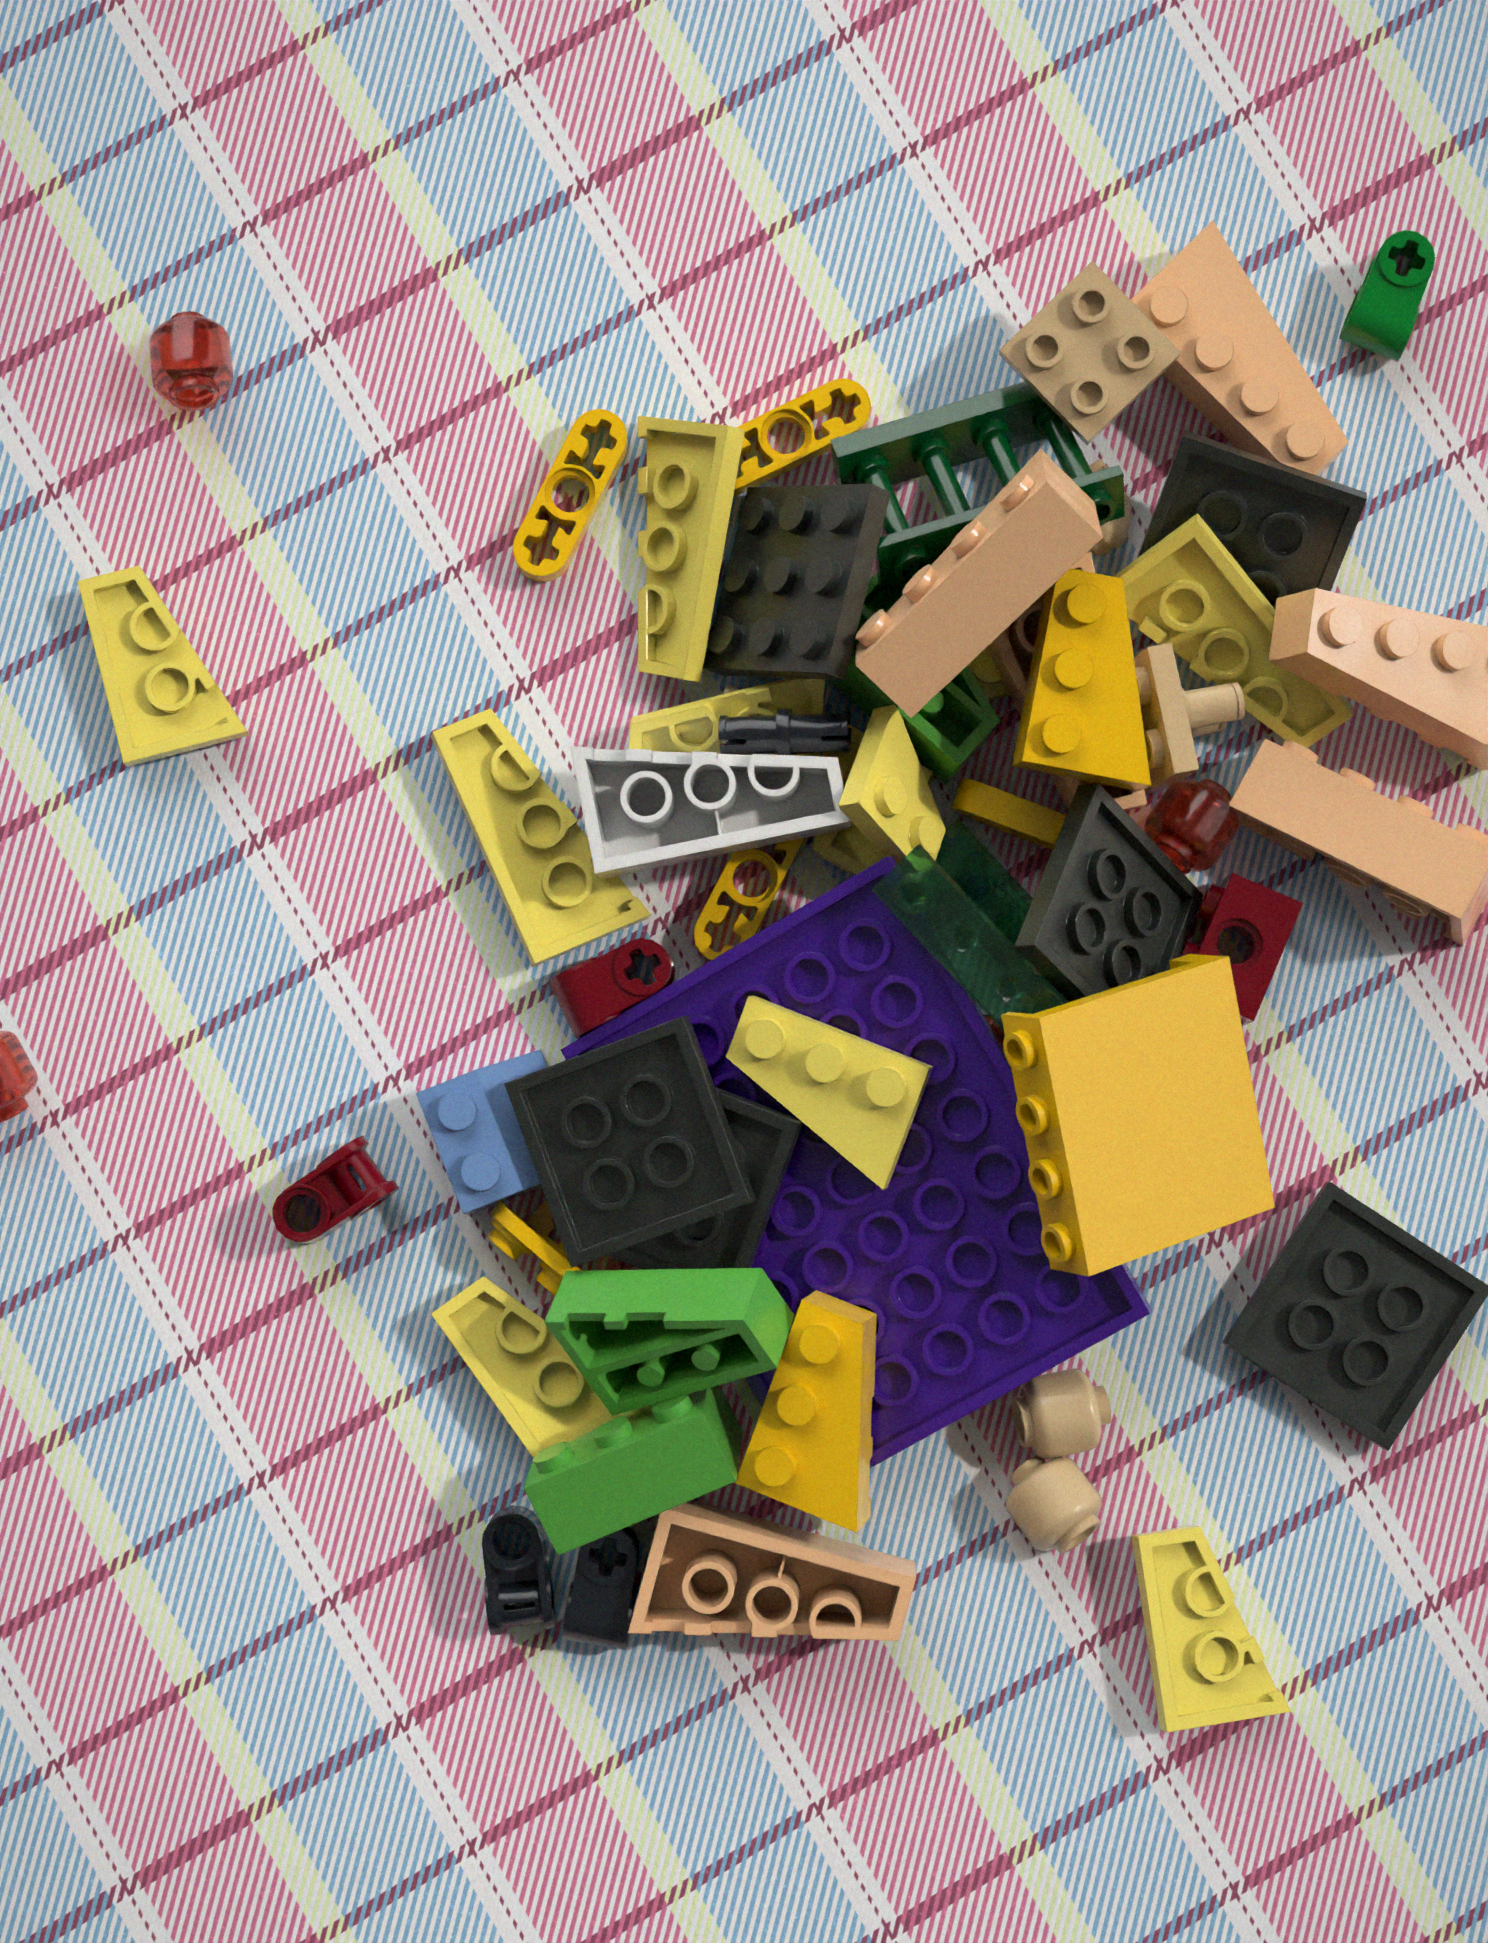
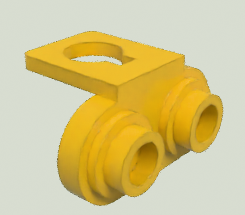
M547 1200L542 1203L527 1222L501 1201L490 1212L494 1217L490 1222L494 1228L487 1237L514 1261H517L523 1252L527 1255L533 1252L542 1259L539 1265L543 1270L535 1279L554 1296L557 1293L565 1271H583L578 1266L571 1268L563 1243L561 1242L558 1245L548 1237L555 1226Z

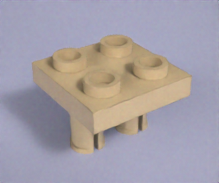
M1091 261L999 350V355L1063 422L1088 445L1180 357L1181 351Z
M1172 643L1147 647L1134 657L1151 786L1144 789L1145 795L1166 791L1199 770L1192 737L1223 732L1227 727V722L1241 720L1245 716L1244 695L1238 682L1184 691L1181 687Z

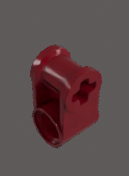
M639 938L629 941L600 957L591 958L561 972L549 980L548 984L575 1038L579 1039L671 985L675 978V966L673 959L662 945L651 939ZM644 954L650 961L660 959L661 965L653 970L656 981L650 985H646L639 978L632 980L629 978V974L637 969L634 958L638 955Z
M364 1135L350 1141L329 1155L316 1166V1169L286 1188L276 1198L272 1208V1219L276 1229L285 1238L300 1244H314L323 1240L350 1220L353 1221L366 1214L399 1190L394 1180L386 1181L365 1150L369 1143ZM350 1166H353L366 1185L365 1190L361 1189L349 1171ZM301 1197H312L321 1208L319 1223L308 1232H295L287 1220L289 1207L295 1200Z

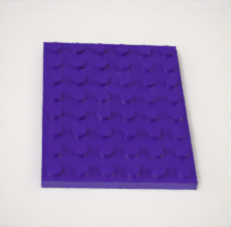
M892 856L885 857L618 1015V1017L561 1049L564 1058L568 1060L676 1018L689 1015L715 1087L797 1118L726 1058L748 996L754 995L933 1066L888 1188L884 1190L803 1123L751 1267L764 1270L794 1314V1319L801 1300L816 1290L877 1314L875 1386L871 1413L873 1453L870 1459V1468L1126 1328L1153 1311L1126 1263L1089 1277L1050 1269L1049 1259L1041 1244V1231L1043 1228L1037 1197L1028 1177L1030 1161L1024 1131L1016 1116L1018 1100L1011 1066L1005 1057L1003 1048ZM776 1369L745 1377L761 1407H763Z

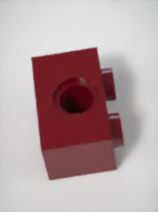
M1231 873L1223 879L1221 886L1210 883L1196 915V918L1205 921L1196 945L1187 941L1181 956L1187 954L1220 956L1217 949V940L1222 931H1235L1244 937L1248 946L1247 957L1243 963H1230L1241 1024L1246 1025L1255 1020L1303 903Z

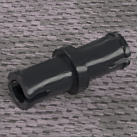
M791 708L777 709L776 715L736 717L721 715L719 719V740H723V743H720L719 746L720 753L737 755H794V753L814 752L850 753L852 746V728H848V725L851 724L850 712L793 714Z

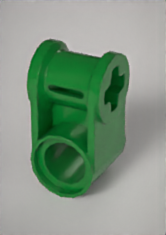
M1404 230L1395 232L1384 241L1371 261L1363 284L1359 287L1341 329L1339 340L1394 361H1399L1415 326L1420 310L1418 307L1434 269L1436 258L1434 248L1425 236L1415 231ZM1398 255L1409 259L1407 262L1409 272L1405 277L1395 273L1397 263L1394 260Z

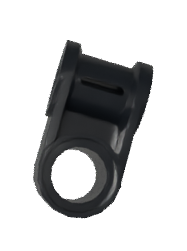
M511 1505L502 1508L492 1516L482 1537L486 1576L484 1581L485 1604L490 1635H501L503 1628L540 1623L543 1624L545 1629L556 1628L553 1582L547 1565L544 1530L541 1521L533 1511L524 1506ZM507 1522H516L523 1525L531 1538L530 1547L519 1554H509L503 1551L496 1540V1529Z
M631 1526L580 1547L574 1582H571L562 1631L563 1640L626 1650L636 1593L633 1592L640 1552L638 1536ZM605 1538L617 1540V1551L627 1554V1556H617L614 1566L602 1564V1553L592 1550V1548H601Z

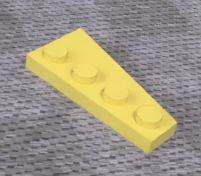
M638 416V438L647 440V466L638 468V495L647 496V530L638 531V557H642L647 565V585L638 591L639 672L694 682L701 681L745 434L743 429L728 425Z
M1198 513L1112 576L1124 580L1128 617L1138 624L1137 629L1158 645L1161 642L1163 644L1172 643L1174 652L1190 663L1189 668L1206 681L1210 682L1212 680L1217 685L1238 682L1244 695L1245 710L1284 740H1290L1309 748L1353 717L1354 708L1344 695L1335 696L1269 662L1275 609Z
M491 708L432 732L431 739L532 967L647 920L651 916L640 899L632 895L618 876L601 879L595 874L588 837L577 824V818L563 800L560 802L541 778V772Z

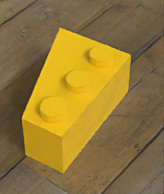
M1070 568L1044 593L1012 767L1135 791L1151 786L1124 580L1122 578Z
M818 1290L801 1300L739 1470L736 1484L855 1533L871 1518L869 1481L870 1459L873 1453L871 1413L875 1386L876 1313Z

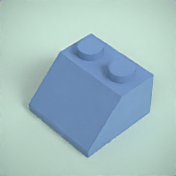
M542 1050L473 1070L416 1093L462 1213L465 1215H472L497 1205L499 1201L504 1202L542 1187L504 1085L507 1082L547 1068L548 1065Z

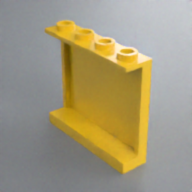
M1187 954L1169 960L1170 970L1035 1014L1015 1012L1001 1014L1005 1033L1003 1049L1012 1069L1018 1100L1016 1116L1024 1131L1030 1161L1028 1177L1037 1197L1043 1228L1041 1231V1244L1049 1259L1050 1269L1089 1277L1275 1208L1229 956Z

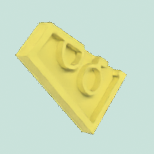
M140 566L77 581L122 760L127 767L250 735Z
M786 678L633 716L630 722L629 749L687 753L692 751L717 752L721 754L719 747L720 743H723V740H719V719L721 715H728V717L776 715L777 709L791 708L793 714H821L824 707L825 680ZM820 752L794 753V756L820 757Z
M754 995L748 996L726 1058L882 1190L888 1188L933 1066Z
M481 1277L431 1313L533 1458L553 1444L559 1442L569 1443L621 1415H611L544 1323L545 1320L486 1277Z
M1192 1525L1131 1535L1160 1730L1168 1733L1291 1712L1282 1692L1275 1687L1263 1662L1265 1657L1255 1637L1250 1636L1233 1601L1235 1596L1201 1527Z

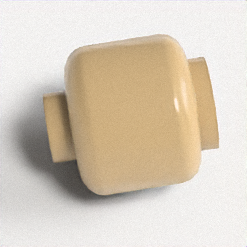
M1073 1368L1039 1375L1022 1384L1020 1396L1013 1397L1011 1402L1013 1422L1021 1446L1023 1448L1031 1447L1037 1456L1042 1459H1053L1096 1448L1100 1442L1102 1425L1111 1423V1408L1105 1388L1102 1385L1093 1387L1090 1379L1080 1369Z
M1036 1455L1018 1467L1010 1476V1480L1014 1483L1015 1487L1007 1497L1006 1510L1031 1544L1038 1550L1048 1551L1056 1548L1060 1554H1065L1086 1540L1101 1525V1521L1097 1517L1102 1506L1101 1495L1071 1458L1061 1456L1046 1462Z

